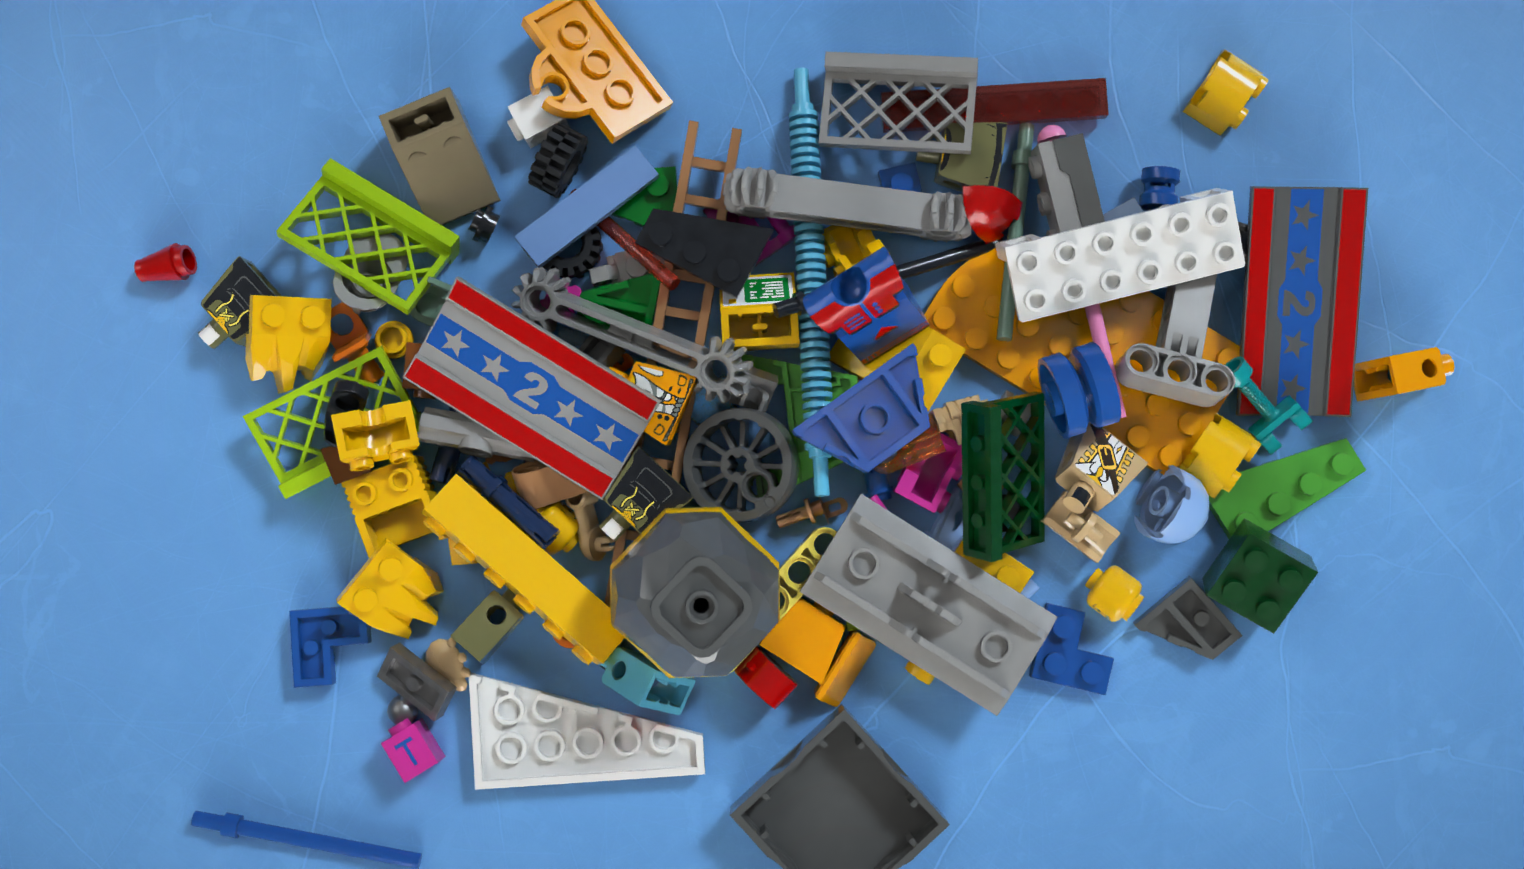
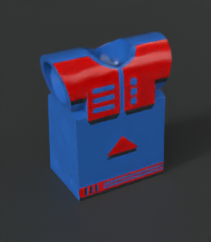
M885 247L880 248L803 297V305L811 319L827 333L834 334L836 332L839 339L864 365L930 326Z

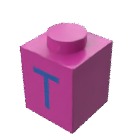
M406 718L390 728L388 732L391 737L381 743L404 783L446 757L423 718L413 724Z

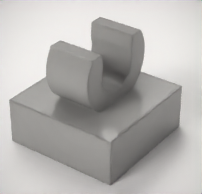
M752 367L743 371L752 377V382L748 385H741L744 393L738 398L731 394L729 402L766 412L778 384V375Z

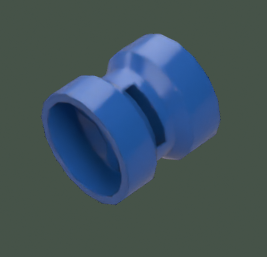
M1150 166L1142 169L1141 181L1144 184V192L1139 198L1141 209L1152 210L1165 204L1172 205L1178 203L1175 186L1180 183L1179 169L1167 166Z

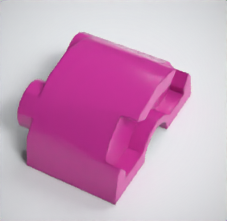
M929 427L922 433L917 447L909 455L897 479L899 482L893 492L932 513L937 511L941 514L951 497V493L946 491L951 478L958 481L962 475V444L958 445L954 439Z

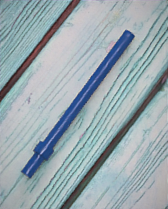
M195 811L191 821L192 826L220 831L221 836L238 838L239 835L415 869H419L422 859L421 853L244 820L243 815L228 812L223 816Z

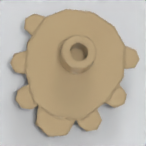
M453 638L433 641L426 651L425 663L457 687V691H466L468 683L465 678L469 677L471 673L469 668L464 667L463 662L467 661V656L464 653H459V650L455 647L456 641Z

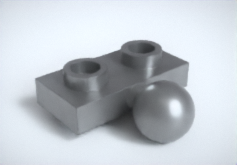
M401 643L390 647L377 675L379 679L400 694L391 700L387 709L389 719L396 725L406 718L412 723L418 715V709L430 719L436 721L444 715L457 689L453 683Z

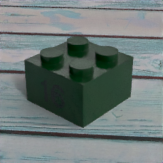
M1244 518L1203 576L1202 581L1206 596L1274 634L1316 577L1318 570L1309 554Z

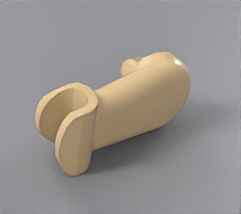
M586 492L565 499V502L574 510V515L579 524L577 534L582 554L591 561H600L604 558L606 552L614 549L615 545H609V543L615 541L607 537L605 532L599 527V521L593 505L598 502L599 498L590 492Z

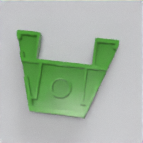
M743 355L741 357L742 362L752 361L754 368L778 375L777 385H784L789 432L797 446L800 461L796 485L813 478V459L809 458L808 451L804 449V444L807 442L797 438L791 432L795 427L804 422L803 413L810 412L804 411L802 408V404L807 402L802 400V394L806 391H802L801 384L805 383L801 380V374L805 372L801 371L800 365L753 355ZM828 370L832 375L831 380H828L832 382V389L827 391L832 392L833 398L827 401L832 402L859 382L858 376ZM833 456L828 458L829 470L844 463ZM769 469V471L775 474L780 483L782 470ZM761 475L756 477L757 495L763 497L768 490V482Z

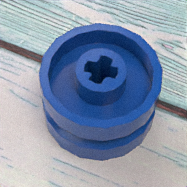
M1090 342L1072 348L1069 360L1060 352L1038 359V377L1041 391L1044 393V401L1053 424L1064 439L1086 433L1089 422L1096 428L1120 422L1121 403L1117 385L1108 361L1096 343Z

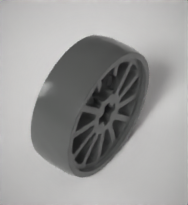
M751 408L725 409L708 417L691 435L683 458L685 482L695 501L701 507H722L737 523L757 521L778 511L792 495L797 484L800 469L797 446L787 428L770 414ZM736 420L740 422L739 446L728 427V423ZM752 420L757 422L761 429L751 445L748 446L749 422ZM719 428L730 450H726L711 440V436ZM770 432L775 438L776 444L757 453L767 433ZM707 445L722 455L721 461H703L702 455L705 446ZM779 449L781 450L782 464L762 462L764 457ZM736 458H746L747 461L744 464L746 472H736L735 469L739 465ZM702 466L720 467L722 473L704 482L701 468ZM769 469L782 470L780 483L775 474L769 471ZM759 475L763 476L768 482V490L763 497L755 495L751 489L754 480ZM724 479H728L729 481L718 499H716L710 493L709 487ZM736 484H738L737 508L732 509L727 507L725 502ZM746 500L755 504L753 510L746 509Z

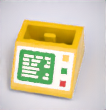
M794 272L750 275L738 298L719 289L722 344L726 339L733 338L735 340L734 351L741 347L747 348V351L799 347L798 314L794 313L776 318L772 307L773 303L790 299L792 294L796 293Z

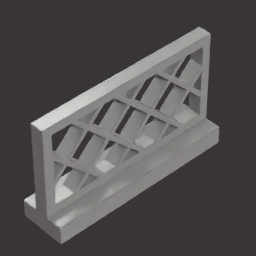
M826 52L824 65L826 72L819 133L820 147L971 155L978 81V58ZM833 83H849L856 93L841 105L832 95ZM876 85H887L894 94L882 105L878 106L867 93ZM915 86L925 87L932 95L918 108L905 96ZM952 88L968 89L967 101L956 110L943 98ZM863 98L874 111L858 124L846 110ZM900 99L911 111V114L898 125H895L884 112ZM938 101L950 115L936 127H933L922 113ZM831 103H832V105L836 108V110L833 111V112L830 114V112H831ZM965 111H966V122H965V121L963 120V118L960 116V115H961L962 113H964ZM840 115L853 127L843 137L828 136L829 125ZM880 117L891 130L881 139L870 138L863 129ZM916 118L929 131L919 141L909 140L901 132ZM955 120L965 131L964 143L947 142L940 135V132ZM859 133L862 138H855V136ZM897 136L900 140H895L892 138ZM932 138H935L938 142L930 141V140H931Z

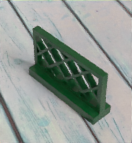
M1031 392L986 402L968 401L961 403L963 555L994 562L1001 560L1003 553L1045 541V524L1041 522L1045 516L1044 393ZM1031 403V416L1027 423H1025L1021 415L1027 405ZM1001 409H1002V410L1004 411V413L1007 415V418H1006V420L1004 421V423H1003L1002 426H1001ZM1016 426L1021 433L1012 446L1007 438ZM1029 442L1031 444V454L1027 461H1025L1021 453ZM1002 448H1003V449L1005 450V452L1008 454V455L1006 456L1005 460L1003 461V463H1002ZM1016 463L1021 471L1012 483L1008 479V475ZM1029 479L1031 481V491L1027 498H1025L1021 491ZM1002 485L1008 491L1003 501ZM1016 501L1021 508L1014 520H1012L1008 513ZM1030 516L1031 534L1025 535L1021 528ZM1002 523L1008 528L1003 538Z

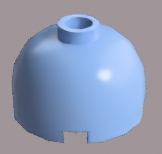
M1168 465L1170 469L1165 471L1164 475L1160 473L1163 470L1158 469L1152 473L1142 486L1137 496L1136 504L1143 505L1140 510V517L1134 515V523L1138 532L1155 541L1166 544L1181 543L1194 537L1206 524L1209 513V495L1198 478L1174 465Z

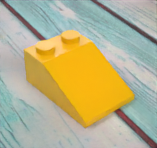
M927 327L866 365L838 338L830 351L831 359L829 361L862 380L914 343L918 353L916 360L919 377L922 378L924 388V406L929 411L966 349L936 330Z

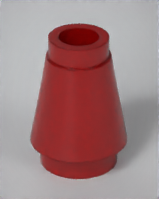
M173 243L142 259L136 260L134 269L136 276L142 282L187 280L190 275L196 273L197 261L194 252L188 245Z

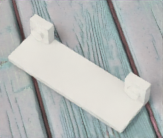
M1214 188L1179 197L1180 203L1044 237L1029 234L995 243L998 258L1007 263L1018 320L1027 322L1244 267L1245 260L1233 191Z

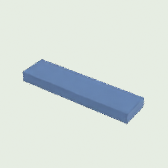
M634 145L514 236L515 240L537 267H543L659 178V174L636 145Z

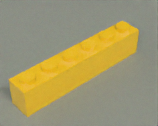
M457 474L451 478L423 509L422 514L426 517L423 523L440 538L446 534L456 543L453 547L456 553L469 563H472L475 559L486 569L483 575L487 580L499 589L505 585L516 595L512 600L517 606L529 615L535 611L545 620L542 624L543 628L558 640L564 636L574 645L571 650L572 653L585 664L589 665L591 662H594L596 665L603 664L625 638L611 625L610 607Z

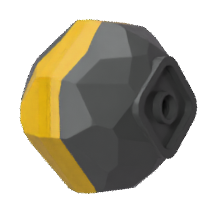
M722 507L665 508L610 565L611 625L668 678L727 676L780 620L779 562Z

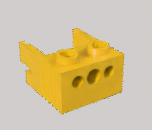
M413 455L414 458L410 461L388 464L341 483L342 487L346 488L344 492L348 495L347 501L350 502L349 506L353 509L352 514L355 515L354 519L369 558L385 538L396 546H400L433 533L423 523L426 517L422 514V511L437 495V492L434 491L435 486L431 484L432 480L428 479L430 473L426 471L427 465L424 464L423 456ZM444 534L441 538L439 537L438 539L444 540L448 538V536Z

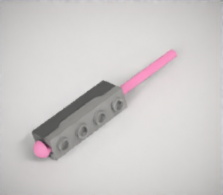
M1058 125L1045 126L1039 132L1037 137L1038 144L1032 150L1031 157L1028 158L1030 175L1032 179L1038 180L1041 192L1037 195L1038 208L1042 216H1047L1050 230H1047L1046 236L1105 221L1083 133L1066 137V132ZM1100 304L1087 306L1085 311L1092 340L1100 347L1108 361L1119 393L1121 418L1127 417Z

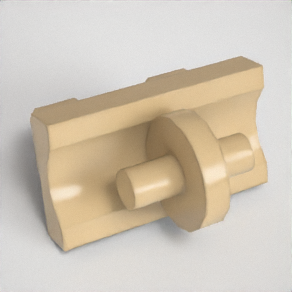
M1063 491L1041 522L1092 561L1099 563L1106 550L1120 535V532L1088 507L1080 514L1068 510L1063 503V499L1068 492Z

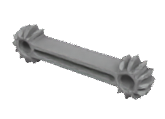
M749 166L746 169H734L731 173L727 174L726 182L723 185L726 210L730 213H735L738 217L746 216L750 219L770 217L920 236L923 240L930 239L934 242L944 241L946 243L948 241H960L971 236L972 228L966 216L962 194L955 195L951 192L940 193L938 191L930 194L777 174L775 170H765L762 167L751 168Z
M543 267L534 268L533 275L525 273L520 277L523 285L514 286V289H512L520 297V300L513 302L511 306L516 309L521 308L523 311L521 315L547 331H555L557 322L697 377L699 383L694 385L693 391L697 393L705 388L706 401L710 402L718 395L721 403H726L730 400L731 394L738 398L744 393L741 385H748L752 382V377L743 371L752 368L753 362H742L741 359L746 354L747 348L741 347L734 351L735 340L733 338L726 339L722 344L718 336L710 338L709 348L676 336L568 293L567 287L572 279L565 277L559 280L560 273L556 268L549 269L548 272ZM542 290L550 297L548 309L544 308L540 303L539 297ZM569 308L610 324V327L575 314ZM653 343H659L661 345H664L666 347H669L671 349L694 357L697 360V362L686 357H683L681 355H678L676 353H673L671 351H668L666 349H663L661 347H658L656 345H653ZM715 360H719L726 365L728 371L726 379H721L714 374L713 363Z

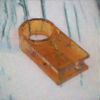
M932 413L928 414L930 427L899 449L897 455L891 461L880 463L873 470L878 473L889 474L945 452L946 449Z

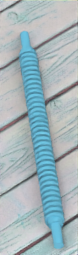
M807 68L794 69L795 104L792 105V111L788 114L790 121L789 139L791 140L790 158L792 159L791 175L821 179V169L819 168L821 166L819 159L820 150L818 149L820 147L818 140V112L814 110V104L810 103L809 72ZM793 220L796 226L794 227V235H796L794 242L797 245L795 246V254L797 255L795 257V263L797 264L796 273L799 274L796 276V283L799 284L797 285V292L802 291L806 294L825 284L824 282L827 280L824 273L826 272V265L823 264L826 261L823 254L825 253V245H823L825 239L824 235H822L824 233V226L818 223ZM808 313L801 316L798 315V322L801 323L799 324V332H802L799 334V340L804 342L799 345L800 351L804 352L800 354V361L804 362L800 365L801 371L805 372L801 374V380L805 382L801 384L802 391H806L802 394V400L807 401L802 404V408L804 411H810L803 413L804 421L829 404L830 401L827 400L833 398L832 392L827 391L832 389V382L828 381L832 378L831 372H828L831 369V363L827 362L831 359L830 352H826L830 350V343L825 342L830 339L829 333L822 330L811 319ZM805 443L804 449L808 451L809 458L813 459L814 496H830L828 458H831L832 455L809 443Z

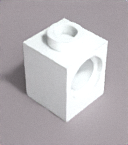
M548 86L542 88L539 94L534 96L530 94L508 106L513 116L512 119L507 121L517 141L525 139L530 149L546 140L548 132L552 131L555 124L562 123L569 127L565 118L557 117L541 108L544 100L548 96H553Z

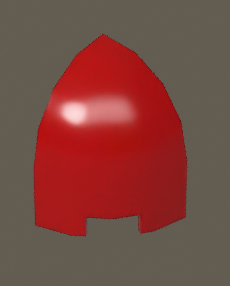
M985 185L962 186L963 202L970 226L985 243L988 244L1001 239L1004 236L1002 232L1010 226L1013 219L1016 221L1019 219L1023 202L1006 189Z

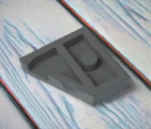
M1190 576L1133 622L1141 631L1150 632L1166 639L1170 643L1191 649L1195 653L1212 660L1242 637V634Z

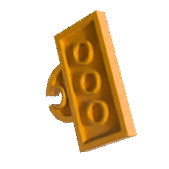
M554 0L523 17L521 26L541 51L536 56L529 74L532 96L539 94L541 87L547 83L558 85L563 93L559 96H548L544 100L541 108L546 112L568 119H577L590 115L611 144L671 108L673 101L595 0Z

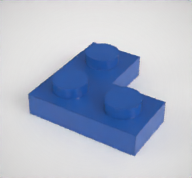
M1046 603L1045 609L1057 616V619L1032 660L1029 676L1106 696L1114 658L1077 649L1086 612Z
M342 606L289 611L294 688L335 684L334 646L371 643V626Z

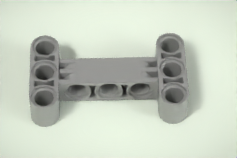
M1238 222L1244 260L1246 261L1248 225ZM1217 274L1167 286L1156 346L1144 343L1132 345L1115 364L1117 379L1122 385L1200 407L1216 405L1234 389L1235 376L1228 366L1202 359ZM1130 360L1138 361L1142 365L1143 372L1135 370L1131 366ZM1168 369L1175 371L1179 375L1180 382L1173 380L1169 376ZM1206 379L1211 380L1216 385L1217 392L1207 386Z

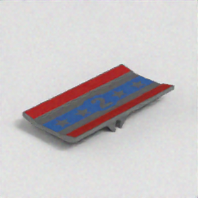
M1250 186L1240 356L1253 369L1250 379L1274 407L1287 396H1290L1309 416L1351 417L1369 188ZM1237 388L1236 415L1261 416L1241 390Z

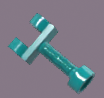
M1235 357L1224 364L1230 368L1235 376L1234 388L1238 387L1262 415V418L1249 427L1248 430L1256 437L1257 441L1262 443L1261 445L1270 455L1282 447L1281 443L1271 432L1289 418L1301 431L1313 422L1309 415L1290 396H1287L1274 407L1250 379L1253 369L1243 357Z

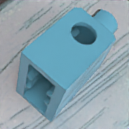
M617 647L607 660L600 664V667L605 670L602 676L603 684L637 706L675 715L681 714L696 682L691 677L668 678L641 652ZM654 680L659 681L655 687L651 688Z

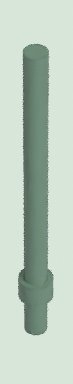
M1021 123L1019 125L1017 150H1014L1012 154L1011 168L1014 169L1012 194L1023 204L1019 219L1017 221L1013 219L1008 227L1007 240L1023 236L1030 173L1028 158L1031 157L1034 125L1032 123ZM1005 262L996 339L1011 341L1015 302L1007 263Z

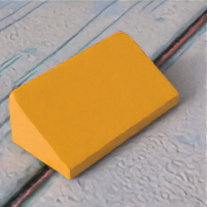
M857 630L851 631L832 660L822 684L818 683L815 687V698L837 707L875 649L876 643Z

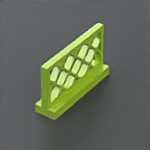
M330 158L321 168L322 176L277 229V236L409 315L431 286L427 282L428 277L431 276L436 279L447 263L452 264L459 255L460 236ZM326 191L339 199L340 207L317 211L316 201ZM312 207L313 211L307 212ZM363 213L371 218L372 227L355 230L349 229L347 215ZM342 216L345 231L322 234L320 219ZM315 220L318 235L301 238L291 231L300 222ZM396 233L403 237L405 247L382 250L379 235ZM369 236L375 237L378 251L355 254L352 239ZM347 240L350 255L333 257L326 253L324 243ZM320 244V248H321V249H319L318 247H316V246H314V245ZM427 252L437 258L432 267L415 270L412 254ZM407 255L410 271L387 273L385 258ZM380 260L383 275L366 277L359 273L357 263ZM347 264H352L353 269L347 266ZM423 277V279L418 284L417 278ZM412 279L414 290L405 301L391 292L390 282ZM384 283H385L386 289H385L384 287L380 286L379 284H384Z
M383 346L242 416L281 483L278 487L285 499L331 476L321 450L310 447L316 427L324 429V423L319 422L318 419L323 403L328 402L330 397L326 396L330 380L338 377L344 380L356 381L363 386L379 390L373 410L380 408L384 392L399 396L401 401L411 400L416 429L419 432V422L422 413L416 409L407 390L402 388L403 383ZM378 357L385 370L381 385L360 379L364 363ZM357 367L355 376L344 374ZM388 379H390L395 389L386 387ZM323 384L320 394L311 391ZM305 395L318 399L313 419L292 413L297 397ZM288 402L286 411L276 409ZM267 412L284 417L278 437L264 433L256 418ZM290 419L311 425L305 445L284 439ZM269 441L276 443L274 450ZM282 445L303 451L299 465L287 472L278 458ZM308 453L318 455L306 461Z

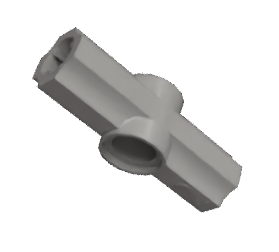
M425 407L424 412L421 414L418 434L419 441L459 448L458 450L464 454L480 458H491L493 455L534 462L533 457L461 413Z

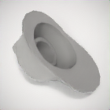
M391 233L379 235L382 250L405 247L400 239ZM374 236L356 238L352 241L355 254L378 251ZM349 247L344 256L350 255ZM407 255L384 259L388 274L406 271ZM380 260L357 263L359 273L366 277L383 275ZM347 264V266L353 269L352 264ZM335 272L333 279L334 292L341 302L353 309L354 313L359 315L361 311H376L387 304V302ZM401 281L390 282L392 293L395 294ZM384 283V284H379L380 286H382V287H384V288L386 289L385 283Z

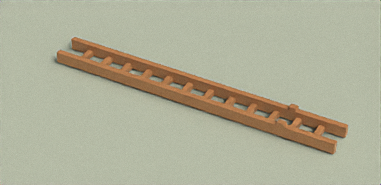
M689 120L673 212L684 214L685 205L718 210L716 219L727 221L728 210H726L724 205L723 185L726 182V175L736 169L742 129L732 128L727 162L694 157L699 122ZM692 167L724 173L720 200L688 194ZM665 260L653 326L664 330L666 316L697 321L698 327L695 343L705 347L715 287L687 271L674 269L675 265ZM672 279L705 284L700 312L668 306ZM653 343V345H656L658 347H661L683 357L690 358L693 361L697 362V360L694 357H691L689 355H686L684 353H681L659 343ZM647 358L646 364L657 366L658 362ZM695 391L676 431L679 435L674 461L651 457L663 469L672 470L671 476L679 484H681L683 458L688 443L696 399ZM645 432L641 435L631 455L638 446L643 449ZM628 528L615 541L612 563L625 551L626 541H634L640 535L638 531L629 530ZM610 574L605 597V604L610 607Z

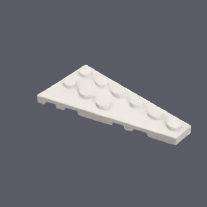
M470 673L469 692L475 790L705 774L703 733Z

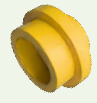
M389 321L382 324L375 334L376 348L383 346L386 354L391 359L404 357L406 355L407 342L413 343L414 341L410 328L399 321Z

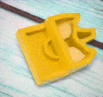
M250 295L249 334H246L245 360L251 381L263 379L266 371H271L274 375L278 394L293 390L297 371H300L305 379L313 380L323 365L330 343L332 299Z
M385 538L336 598V601L369 626L409 639L412 633L409 624L413 618L436 626L438 612L426 600L429 597L439 595L444 590L436 571L418 558H413Z

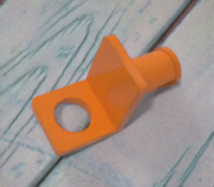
M341 302L331 308V320L337 314H346L353 321V329L348 334L340 335L335 333L331 327L330 342L336 350L332 359L334 362L340 359H347L348 362H351L369 352L366 346H368L372 334L361 317L354 313L351 307ZM372 359L364 363L360 379L374 383L384 376V372L381 371L376 361Z

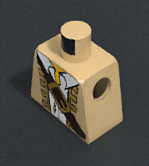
M1089 422L1086 433L1070 437L1055 479L1060 486L1068 491L1063 499V503L1068 510L1080 514L1088 507L1092 511L1098 512L1114 500L1146 467L1148 462L1105 428H1096Z

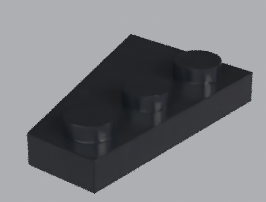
M653 208L635 243L714 287L738 298L774 229Z

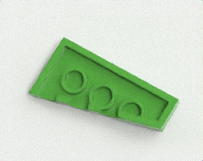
M1347 438L1339 439L1281 459L1263 463L1259 466L1238 471L1241 473V476L1229 493L1222 489L1215 499L1209 496V509L1228 539L1231 538L1244 518L1264 530L1270 531L1366 471V468Z

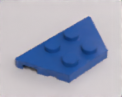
M914 343L791 431L793 435L850 466L868 473L930 427L928 410L924 406V388L922 378L919 377L916 360L918 353Z

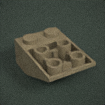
M450 87L379 116L395 157L425 216L440 225H444L476 212L478 209H483L501 201L459 99Z

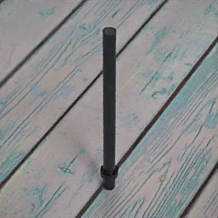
M1003 238L988 244L983 240H979L896 267L901 278L904 280L983 255L996 248L995 243L1003 241ZM802 291L793 293L790 299L773 303L772 307L776 318L797 313L799 316L807 314L803 305V297L809 293L804 294Z

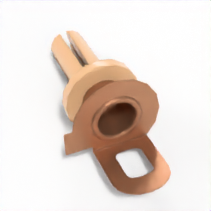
M821 497L812 503L806 498L804 499L805 506L777 515L776 521L779 528L808 518L814 524L817 522L816 517L824 514L828 522L829 518L846 512L848 504L841 497L823 503ZM839 502L841 509L830 512L829 505Z

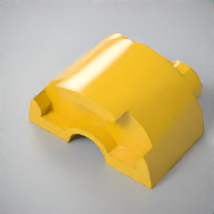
M1224 49L1183 112L1220 136L1229 126L1233 129L1238 128L1249 112L1244 107L1251 96L1255 99L1259 96L1269 79L1264 77L1262 72Z
M831 225L825 228L822 234L825 239V253H823L826 258L825 265L827 268L835 267L833 268L835 277L880 248L885 247L880 239H875L871 230Z
M411 400L386 404L370 411L354 410L331 415L340 461L349 463L351 471L367 470L374 467V462L388 459L391 464L410 461L414 458L412 451L420 445Z
M1218 413L1214 415V420L1209 423L1190 452L1192 454L1187 455L1179 467L1198 478L1204 485L1208 495L1214 499L1222 489L1228 493L1231 491L1241 476V473L1236 468L1243 459L1250 462L1262 444L1255 440V436Z

